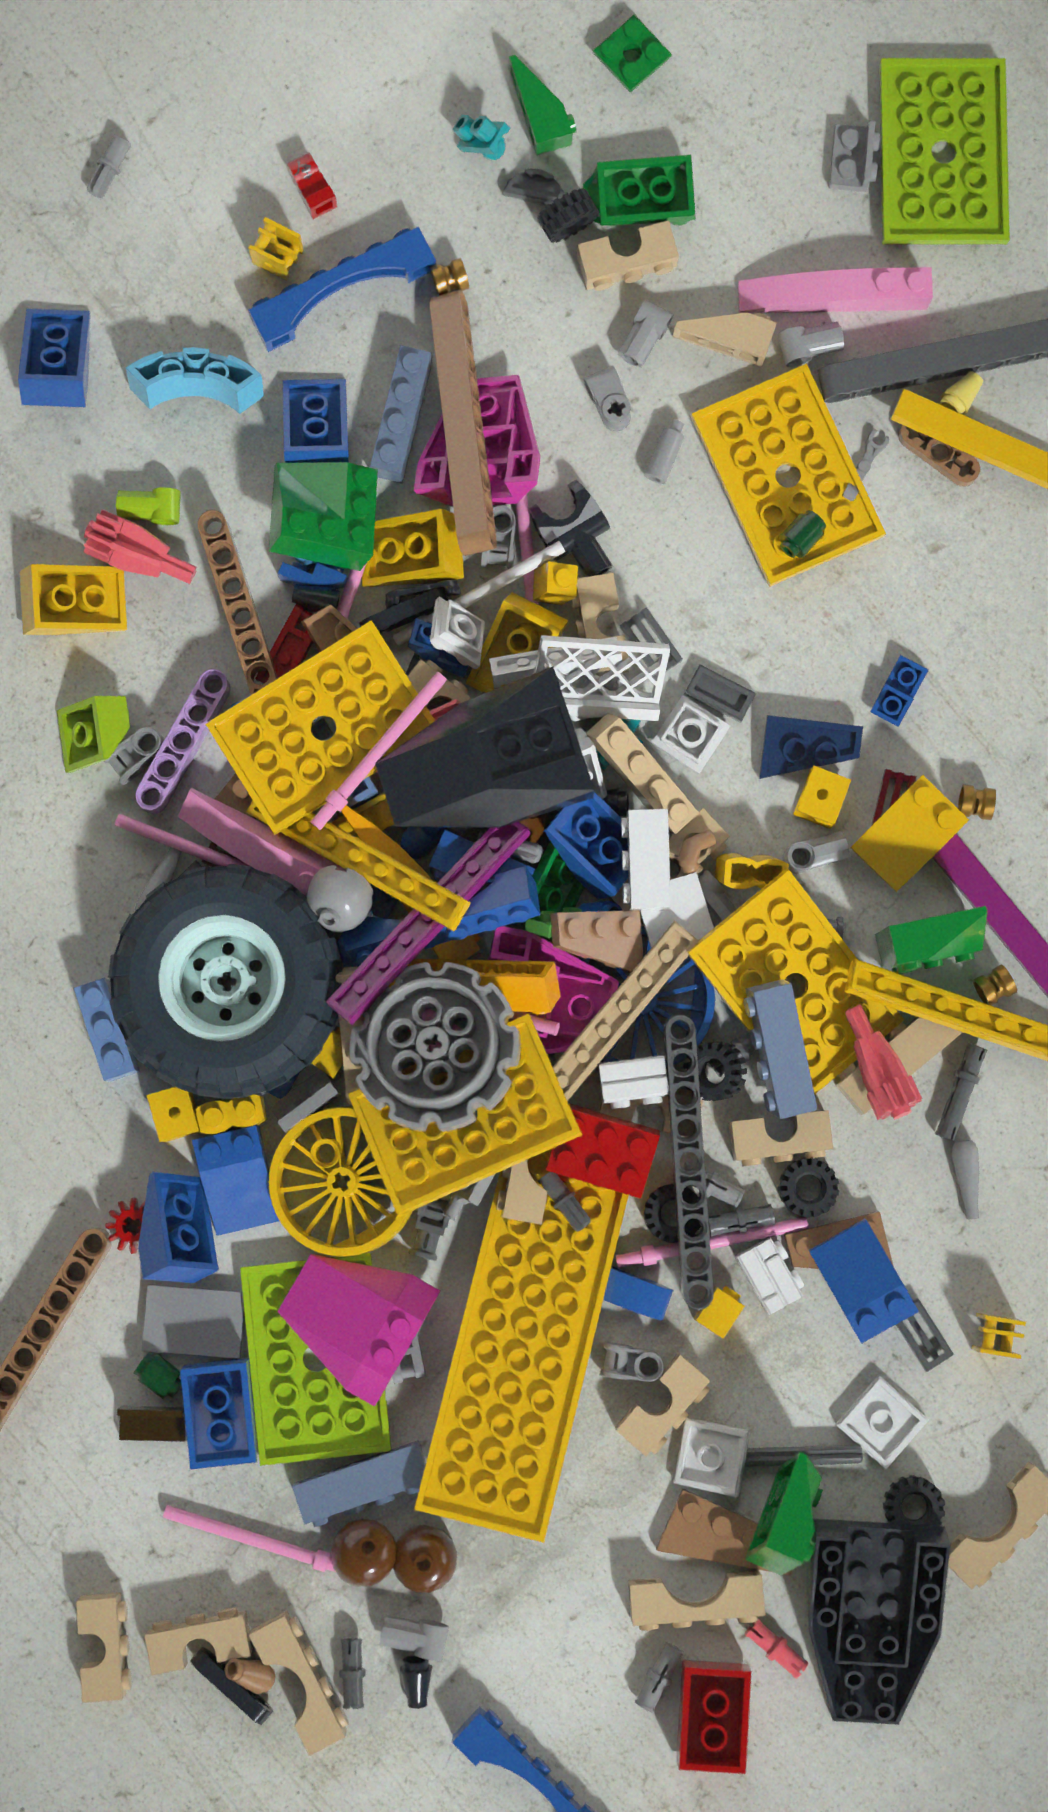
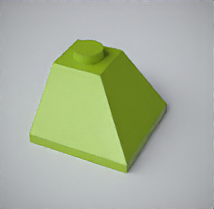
M92 696L57 710L65 773L83 769L108 760L130 729L126 696Z

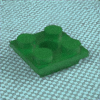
M635 14L592 52L630 93L672 57L667 48ZM628 50H635L641 57L636 61H628L623 54Z

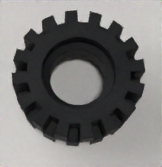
M580 188L579 190H572L570 194L568 192L563 194V197L560 199L556 198L553 200L554 203L548 204L545 207L546 209L539 213L540 215L537 219L551 243L555 241L558 243L562 239L567 240L571 235L575 236L578 234V231L586 229V225L592 224L594 219L598 217L599 211L587 190Z
M716 1041L702 1043V1045L697 1046L700 1097H703L702 1100L718 1101L733 1097L732 1094H738L741 1091L739 1086L745 1084L746 1079L741 1077L747 1074V1068L742 1069L741 1064L746 1063L744 1057L738 1058L741 1052L738 1048L731 1049L732 1044ZM711 1059L719 1060L724 1066L725 1075L718 1084L710 1082L706 1075V1065ZM690 1062L684 1063L683 1069H688Z
M803 1158L794 1161L784 1169L785 1171L779 1179L778 1191L781 1194V1201L784 1202L789 1211L799 1216L817 1217L828 1212L829 1208L835 1205V1199L839 1196V1180L836 1178L834 1170L827 1163L818 1159ZM804 1175H813L820 1181L821 1192L814 1200H804L797 1193V1182Z
M674 1184L660 1186L649 1195L644 1206V1219L646 1226L655 1237L668 1243H677V1226H669L661 1218L663 1205L668 1201L675 1200ZM685 1187L682 1191V1199L688 1203L697 1200V1194L690 1190V1188ZM696 1218L686 1221L684 1225L685 1233L692 1236L695 1235L701 1227V1221Z
M909 1475L907 1478L901 1477L898 1478V1482H893L890 1485L889 1492H885L884 1497L886 1499L883 1502V1509H885L884 1515L889 1523L941 1526L942 1522L940 1520L942 1517H945L946 1513L943 1508L945 1500L942 1498L940 1490L927 1479L916 1477L915 1475ZM911 1494L921 1495L926 1501V1511L918 1519H909L902 1512L903 1500Z

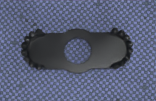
M443 580L434 584L390 591L385 594L386 609L400 604L401 597L423 594L436 588H444L447 596L461 595V590L457 580Z

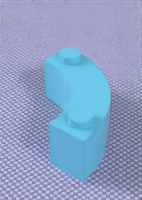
M183 348L182 352L164 355L163 351L141 358L126 367L130 390L149 409L170 399L200 396L225 403L241 414L264 397L262 374L232 355L225 357L209 352V349Z

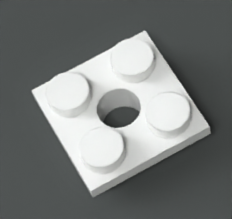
M438 597L435 600L430 642L436 649L445 650L455 656L462 665H469L477 669L480 666L485 621L452 600L445 601Z
M682 695L651 743L697 774H700L731 726ZM687 726H695L700 732V738L695 742H689L684 739L682 730Z

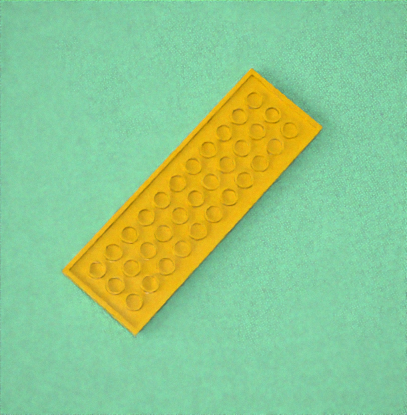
M551 1149L527 1159L529 1173L541 1188L543 1187L538 1183V1180L550 1172L546 1171ZM502 1170L499 1173L414 1510L544 1543L629 1195L558 1174L570 1192L574 1191L576 1193L574 1195L575 1199L591 1219L589 1225L584 1229L576 1232L559 1208L554 1209L555 1203L548 1193L542 1224L501 1218L502 1211L496 1210L499 1190L505 1191L507 1178L502 1177Z

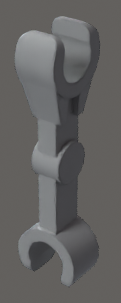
M873 430L869 434L865 454L857 465V472L861 481H863L865 475L870 470L874 458L889 443L888 436H886L882 445L874 443L873 436L877 430ZM848 483L843 497L853 501L858 494L857 488Z

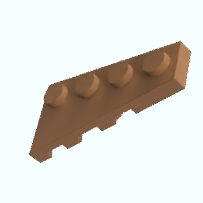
M682 1488L658 1542L656 1551L769 1571L745 1560L758 1524L757 1522ZM792 1570L786 1572L785 1575H791Z

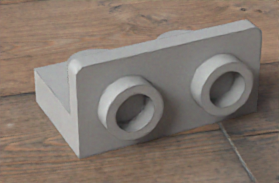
M869 120L867 127L835 125L829 189L867 192L870 181L875 182L878 163L872 162L873 151H878L880 132H875L876 121Z
M319 1070L272 1105L270 1109L279 1120L277 1122L285 1133H288L292 1127L304 1118L322 1110L341 1094L325 1072Z

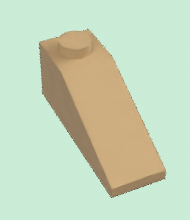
M746 312L676 322L673 337L762 367L777 322L771 321L768 315L758 312L754 314Z

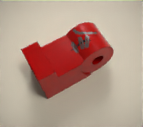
M309 152L286 164L312 220L337 208L336 196Z

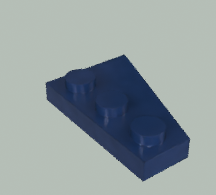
M767 715L759 779L813 768V766L819 767L858 759L860 757L863 726Z

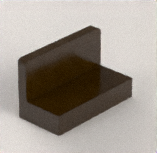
M121 1406L117 1409V1416H120L119 1440L186 1441L184 1407Z

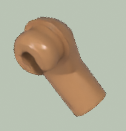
M710 829L683 842L678 856V864L682 867L683 872L687 874L696 872L699 868L697 861L701 850L716 844L715 837Z

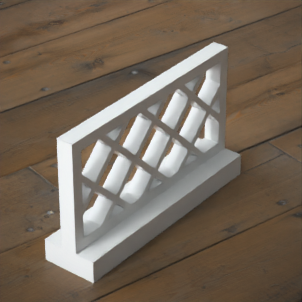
M541 635L534 674L554 667L556 676L561 680L559 685L570 716L603 718L607 713H610L621 719L658 721L660 714L659 700L670 646L663 643ZM548 647H562L566 652L554 662L546 656ZM585 649L594 650L598 655L585 664L576 656ZM617 651L626 652L630 656L617 666L608 658ZM649 653L660 654L659 661L649 668L640 660ZM572 659L579 668L565 677L558 668ZM604 661L611 670L597 679L590 670ZM636 663L643 672L628 681L621 672ZM584 674L592 681L585 688H575L571 684ZM616 676L624 684L617 690H607L603 686ZM647 678L654 684L652 692H638L635 689V686Z
M617 637L606 638L603 640H617ZM553 647L547 649L546 656L554 662L566 652L562 647ZM585 649L576 656L585 664L598 654L592 649ZM538 650L489 658L494 690L500 688L501 685L510 684L533 675ZM617 651L608 657L615 666L622 663L621 651ZM571 659L558 669L567 677L568 674L574 672L579 667ZM603 661L590 671L598 679L600 677L596 673L601 668L609 666ZM584 674V677L574 687L584 688L590 679ZM616 676L603 686L607 690H617L624 684ZM570 716L572 722L596 718L585 716Z

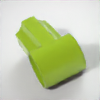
M167 487L154 488L152 491L118 490L116 496L117 516L127 520H148L158 525H178L181 491Z

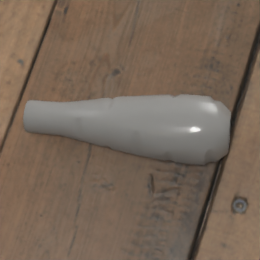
M170 847L165 859L138 898L135 911L146 900L148 893L161 883L172 881L176 864L182 851Z
M972 1140L956 1141L952 1149V1158L965 1206L966 1219L979 1218L978 1148Z

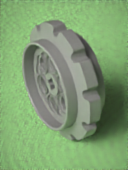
M428 962L406 967L396 978L395 984L387 987L362 1014L365 1018L364 1024L352 1028L350 1060L355 1066L363 1067L361 1074L356 1077L358 1086L377 1110L390 1106L388 1116L393 1122L417 1131H425L431 1122H437V1126L441 1131L458 1129L476 1121L475 1111L478 1107L492 1110L510 1088L512 1081L505 1075V1072L509 1067H516L519 1064L521 1051L520 1032L515 1026H507V1022L514 1016V1012L504 995L493 983H489L484 987L479 986L481 977L477 971L449 962L444 963L443 968L437 972L433 971ZM426 1009H437V1014L433 1020H422V1015ZM457 1019H468V1025L464 1030H453V1024ZM402 1030H411L412 1034L407 1042H397V1036ZM437 1041H439L442 1045L441 1048H434L432 1052L429 1049V1045H436ZM464 1050L474 1051V1057L470 1062L465 1064L459 1063V1055ZM411 1061L417 1062V1069L413 1074H402V1069L406 1063ZM447 1072V1082L441 1086L433 1084V1079L437 1073Z

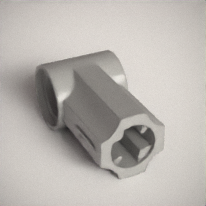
M646 299L639 308L632 323L633 327L618 351V355L630 365L641 368L658 339L661 340L674 314Z
M838 321L805 329L803 326L792 327L781 331L777 335L786 367L802 365L809 362L812 357L841 351L845 347L842 328Z
M840 831L805 842H797L787 848L782 860L789 864L788 870L791 873L799 874L809 869L850 858L849 846L846 837ZM794 850H800L805 853V865L800 866L794 863L792 859Z
M706 870L698 876L712 924L716 927L737 908L724 894L725 890L718 880Z
M385 1615L379 1645L411 1651L417 1657L440 1661L443 1658L449 1626L433 1620L423 1619L418 1622Z

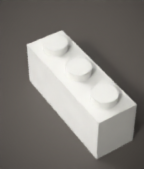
M668 809L628 810L627 818H621V837L627 838L628 851H622V870H628L629 883H623V903H629V910L670 909Z

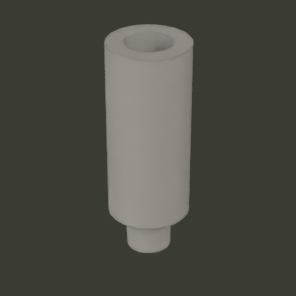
M673 419L669 428H663L644 474L649 480L659 484L666 483L684 440V435L681 434L684 423Z

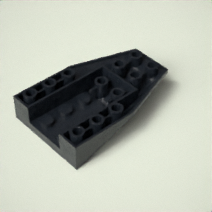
M554 667L458 704L375 764L395 827L500 828L594 798L595 792Z
M813 1519L814 1534L811 1541L815 1542V1548L810 1561L807 1626L832 1720L899 1725L941 1637L951 1545L945 1526Z

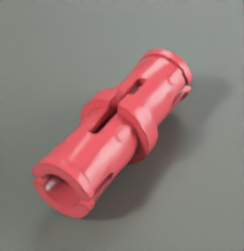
M760 1619L752 1622L753 1628L749 1626L744 1635L766 1652V1657L770 1661L776 1660L797 1679L801 1675L800 1669L804 1672L809 1662L787 1645L788 1641L783 1636L778 1637Z

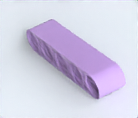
M210 669L200 676L135 793L136 801L147 813L158 814L167 807L209 732L206 723L217 717L225 704L231 690L226 676L221 671ZM213 679H219L223 682L222 689L217 693H209L206 688L207 684ZM197 707L207 709V715L201 721L191 719V713ZM185 734L191 736V744L187 748H176L175 742L179 736ZM167 762L174 763L176 767L174 774L170 777H162L160 775L161 766ZM151 790L159 791L160 798L156 804L146 805L144 803V797L147 792Z

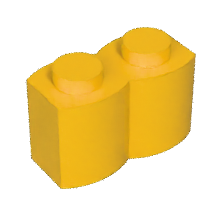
M725 853L716 857L715 878L718 882L733 889H748L754 886L762 889L785 869H789V864L770 855L761 854L747 858L737 853Z
M255 1094L244 1098H233L229 1102H207L196 1109L199 1130L204 1134H221L232 1130L234 1127L247 1128L261 1125L268 1120L264 1098Z

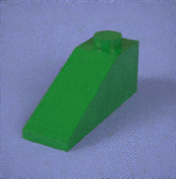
M516 55L509 56V72L536 156L571 146L573 133L577 132L573 115H567L564 104Z

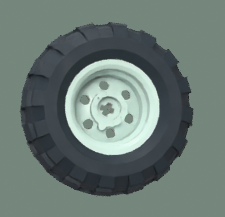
M235 864L219 867L203 866L185 871L184 875L168 883L163 882L148 893L146 900L133 914H129L119 931L120 939L114 955H111L108 973L111 983V999L109 1002L114 1021L118 1024L126 1040L125 1044L137 1060L149 1068L156 1077L176 1088L200 1096L223 1099L244 1098L264 1091H271L289 1082L294 1075L306 1066H309L323 1050L322 1048L332 1030L335 1029L339 1014L330 1008L326 1001L342 985V983L336 982V975L343 971V962L333 932L323 928L318 922L319 917L310 908L306 901V896L293 884L275 874L254 869L252 866ZM227 943L234 945L235 950L231 955H225L222 952L223 946ZM197 959L205 961V967L201 971L194 969V962ZM254 960L262 962L263 967L259 972H253L250 969V965ZM227 975H231V978L237 981L236 986H231V991H227V988L221 985L222 980H227ZM197 991H201L204 994V1000L200 1004L194 1003L192 999L193 994ZM256 992L261 995V1002L258 1005H252L249 1002V995ZM224 1008H229L232 1011V1018L229 1021H223L220 1017V1013Z

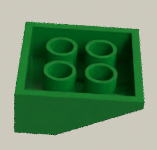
M348 462L276 463L274 467L269 552L361 571L373 556L378 469Z
M986 906L886 927L875 934L882 968L902 975L921 968L922 964L924 969L943 966V959L955 957L956 963L975 959L974 953L983 950L988 913Z
M799 1452L778 1467L745 1556V1560L779 1575H783L795 1567L801 1566L803 1561L808 1562L815 1548V1542L811 1541L814 1534L812 1507L816 1508L821 1499L823 1489H820L819 1485L822 1477L806 1454Z

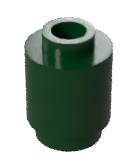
M807 510L805 514H799L779 536L781 549L791 558L795 556L803 558L824 535L823 531L826 529L825 522L811 510Z
M148 1352L134 1371V1374L139 1377L138 1381L162 1399H165L167 1395L173 1398L182 1387L180 1370L159 1354L154 1356Z

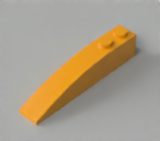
M347 805L341 810L361 841L432 880L401 846L373 823ZM402 902L408 913L412 911L410 906ZM473 934L461 940H452L438 944L432 949L439 959L465 960L480 950L476 942L481 940L478 934Z
M413 959L407 966L428 962L433 971L437 972L443 968L444 963L449 962L477 971L481 977L479 986L484 987L489 983H493L504 995L514 1013L532 1012L536 1015L550 1013L561 997L555 962ZM396 979L388 987L393 986L396 982Z

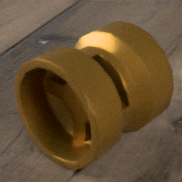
M461 258L452 260L446 266L438 264L430 267L438 296L450 293V291L456 289L462 291L469 289L466 270Z
M963 784L959 795L958 809L966 817L978 815L980 819L992 820L996 805V789L984 788L983 790H977L972 785Z
M1002 964L992 969L991 974L987 976L981 975L973 979V985L983 1003L991 1006L998 1003L999 998L1002 996L1009 997L1017 993V987L1011 974Z

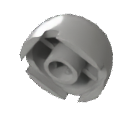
M328 866L320 869L313 876L308 888L306 901L312 911L319 917L318 922L323 928L331 931L345 932L357 927L367 917L373 905L371 898L373 890L368 881L355 870L347 868L346 872L335 870L337 866Z

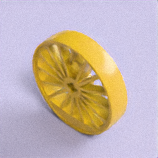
M332 1107L307 1116L292 1127L283 1137L271 1162L269 1192L279 1221L298 1242L309 1249L330 1256H356L373 1251L393 1239L405 1226L413 1211L398 1216L396 1211L390 1212L360 1189L363 1188L389 1195L385 1188L362 1183V1181L382 1178L381 1174L361 1176V1174L376 1166L375 1160L358 1170L371 1152L369 1145L353 1165L362 1130L358 1118L346 1162L340 1117L350 1116L357 1118L353 1107ZM332 1117L336 1140L324 1138L317 1123ZM308 1128H311L318 1140L312 1145L311 1150L298 1141V1138ZM324 1144H330L335 1150L334 1159L329 1163L320 1157V1149ZM294 1145L311 1158L312 1162L324 1172L287 1163L286 1159L292 1146ZM286 1168L327 1179V1181L283 1187V1170ZM339 1174L350 1177V1181L347 1182L348 1189L338 1186L337 1182L341 1180ZM328 1187V1189L295 1209L289 1210L284 1196L285 1192ZM332 1193L307 1229L304 1230L296 1222L294 1215ZM358 1195L386 1217L374 1225ZM337 1198L327 1242L325 1243L313 1237L311 1232ZM352 1200L368 1226V1229L357 1235ZM345 1201L350 1238L333 1244L343 1202Z

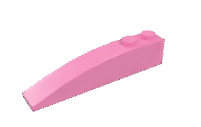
M932 267L827 270L738 281L739 313L927 310L933 299Z
M193 788L189 790L178 815L184 822L233 856L257 870L279 876L293 884L305 896H307L313 876L320 869L328 866H337L335 870L346 872V869L281 832L275 835L268 825Z

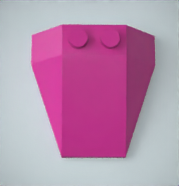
M519 375L477 378L492 505L516 504L537 485L541 458ZM441 414L417 463L414 491L419 495L453 507L443 416Z
M504 926L498 927L494 931L488 960L555 962L561 997L550 1013L547 1012L541 1015H536L532 1012L521 1013H529L532 1016L558 1022L560 1026L556 1036L541 1031L537 1032L547 1054L565 1052L618 989L619 981L573 955L553 947V944L529 931Z
M310 1254L280 1306L278 1313L347 1391L375 1407L441 1291L413 1274Z

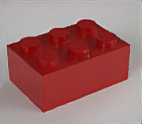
M569 1103L582 1135L552 1148L546 1171L641 1199L659 1142L660 1130Z
M682 1660L676 1755L679 1770L746 1774L752 1673L748 1664Z

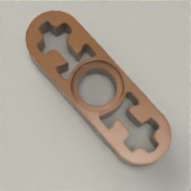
M904 425L901 426L898 434L900 443L953 483L964 487L971 485L980 474V464L975 457L933 438L928 442L925 450H923L921 446L924 441L920 438L926 441L928 436L919 432L920 438L915 437L911 440L907 437L909 435L907 428L913 429ZM935 444L945 446L948 451L947 458L943 460L935 459L931 455V447ZM954 454L958 456L955 463L960 467H964L966 464L971 467L969 473L972 476L966 474L964 477L960 476L959 472L961 469L954 463L950 469L946 466Z

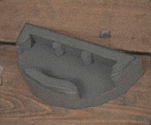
M528 168L525 172L519 173L508 180L503 190V196L547 206L554 203L553 200L556 198L560 199L563 197L564 191L551 173L542 169Z

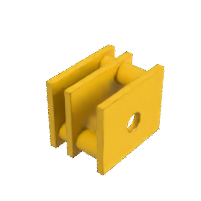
M264 217L263 229L259 227L257 230L259 237L254 246L250 244L248 247L252 263L288 281V271L293 263L297 264L298 253L302 254L304 251L301 236ZM265 249H267V250H269V251H271V252H273V253H275V254H277V255H279V256H281V257H283V258H282V259H279V258H277V257H275V256H273V255H271V254L265 252Z
M813 766L808 773L793 815L831 829L836 823L851 779Z
M173 1087L147 1095L159 1142L165 1143L200 1132L193 1093Z
M976 1313V1317L985 1319L984 1327L978 1326V1330L983 1332L982 1345H972L971 1349L980 1353L1021 1359L1020 1354L1012 1352L1013 1337L1024 1338V1334L1014 1331L1015 1324L1026 1326V1322L1013 1318ZM997 1321L1003 1322L1002 1329L997 1328ZM996 1334L1001 1335L1000 1349H994Z

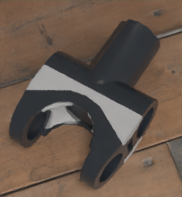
M577 480L568 484L575 505L574 512L568 518L554 519L549 517L546 512H542L537 504L528 508L531 520L545 548L557 541H560L565 552L553 558L555 562L572 553L586 577L602 575L613 567L596 539L597 536L609 530L610 525L595 499Z

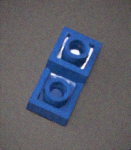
M282 562L278 571L279 579L292 585L333 586V589L345 588L348 579L347 575L343 574L344 569L329 564L324 566L317 563L313 573L310 574V569L300 563L292 562L289 565Z
M416 618L408 647L426 661L430 660L441 669L464 678L469 665H462L455 656L447 651L436 649L430 642L432 624Z
M900 655L870 712L899 727L929 670Z
M611 1266L603 1300L662 1321L673 1289L645 1277L639 1278Z

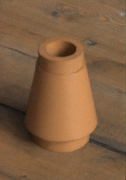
M231 1659L225 1668V1675L228 1679L254 1694L268 1692L275 1681L273 1667L263 1665L261 1660Z

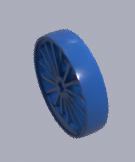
M641 926L642 936L647 937L645 927ZM649 940L647 941L646 954L651 949ZM689 955L687 957L690 959V962L673 973L662 988L691 966H694V985L658 993L653 997L635 1020L629 1060L635 1059L641 1016L643 1017L652 1057L657 1056L648 1015L663 1035L664 1026L653 1011L666 1019L672 1015L656 1005L690 1010V1019L693 1021L696 1030V1045L699 1046L706 1037L715 1011V989ZM581 957L580 960L588 964L591 958ZM615 968L624 981L627 978L626 974L622 969ZM693 990L692 1005L657 1000ZM680 1020L674 1022V1024L688 1033V1026ZM621 1037L601 1060L602 1063L622 1061L611 1056ZM677 1054L673 1059V1066L685 1060L687 1054Z

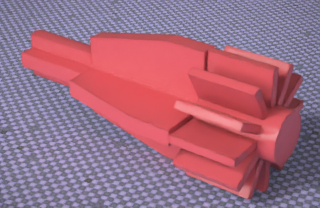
M102 509L101 513L97 514L96 522L91 520L87 525L84 533V538L88 539L84 544V547H86L84 553L127 572L159 577L161 572L188 584L195 577L197 566L169 555L170 547L136 523Z
M858 1005L845 1012L846 1018L857 1039L854 1042V1050L863 1083L868 1091L867 1099L877 1120H884L890 1115L894 1120L908 1115L912 1112L910 1107H914L916 1103L922 1101L912 1076H907L908 1074L901 1059L880 1031L874 1033L862 1006Z

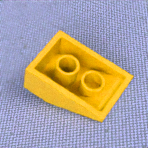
M441 508L375 521L373 556L366 563L362 575V586L428 584L464 578L463 554L457 540L454 513Z
M30 564L19 571L23 635H66L127 630L123 570L114 566Z
M511 592L504 599L482 646L480 666L477 669L472 668L465 684L481 692L487 693L494 690L489 658L539 650L541 635L561 637L569 620Z
M921 775L850 848L897 892L969 819L924 775Z

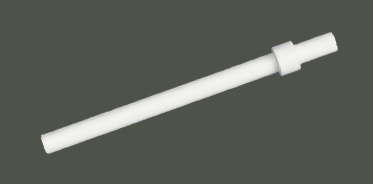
M557 541L453 602L466 609L559 556L565 550L560 541ZM433 613L427 616L423 614L417 617V619L432 624ZM414 623L393 635L398 646L410 640Z

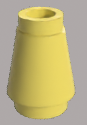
M969 371L942 393V399L939 404L960 414H967L983 384L982 378L977 373Z

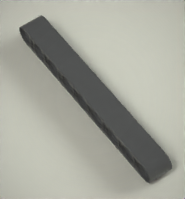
M1048 319L823 366L817 370L824 402L834 403L964 376L969 371L978 373L1048 358Z
M674 1015L666 1020L663 1031L669 1086L668 1105L681 1293L689 1307L701 1310L711 1304L714 1293L696 1030L690 1018L684 1015ZM677 1020L684 1021L688 1026V1033L681 1039L674 1038L670 1031L672 1024ZM679 1053H685L690 1058V1066L682 1072L677 1071L673 1066V1059ZM682 1086H688L692 1090V1099L687 1104H679L675 1099V1092ZM684 1119L692 1120L695 1126L693 1134L688 1137H681L677 1131L679 1122ZM687 1152H693L697 1157L695 1167L690 1170L682 1169L679 1163L681 1156ZM694 1185L699 1189V1197L694 1202H685L682 1199V1191L685 1187ZM696 1218L701 1221L700 1232L693 1236L686 1234L684 1231L686 1221ZM697 1251L702 1253L704 1260L700 1267L690 1268L687 1266L686 1260L691 1252ZM694 1285H702L706 1289V1295L700 1301L689 1299V1290Z

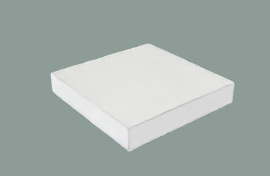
M697 872L670 880V909L640 910L651 948L674 921L698 940L714 928Z
M878 1375L837 1421L836 1425L883 1468L887 1469L929 1420Z
M687 1417L684 1421L673 1483L739 1497L750 1431Z

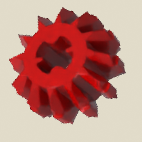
M131 1198L130 1209L124 1201H119L118 1207L122 1213L115 1210L109 1211L108 1214L116 1219V1223H106L105 1228H115L116 1233L108 1237L110 1242L121 1238L117 1246L118 1250H124L129 1242L130 1253H137L140 1232L138 1234L135 1231L129 1232L126 1225L130 1224V1222H127L130 1217L132 1220L139 1219L142 1225L145 1201L139 1209L137 1198Z

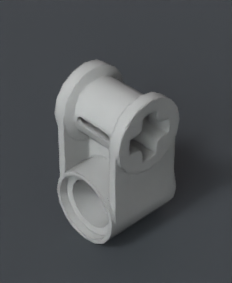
M612 365L585 377L586 389L592 402L596 405L604 425L611 431L625 429L630 423L631 406L615 367ZM616 409L618 413L622 412V416L617 417L615 413H611V410Z
M503 505L493 508L494 519L498 516H505L510 520V525L502 530L495 528L497 548L482 552L481 567L491 564L507 566V569L513 567L515 553V514L509 507Z
M142 727L126 740L119 743L111 757L104 762L110 763L120 776L119 782L124 785L136 778L144 768L152 763L164 742V738L153 728ZM147 736H155V747L150 751H143V739ZM120 758H121V759L123 760V762L126 764L127 768H126V767L124 766V764L120 761Z
M604 1342L603 1347L606 1349L604 1369L600 1370V1376L653 1382L662 1375L663 1360L657 1352L634 1348L624 1344ZM618 1353L617 1368H614L615 1355ZM645 1357H652L658 1362L657 1371L651 1375L644 1374L639 1368L640 1361Z

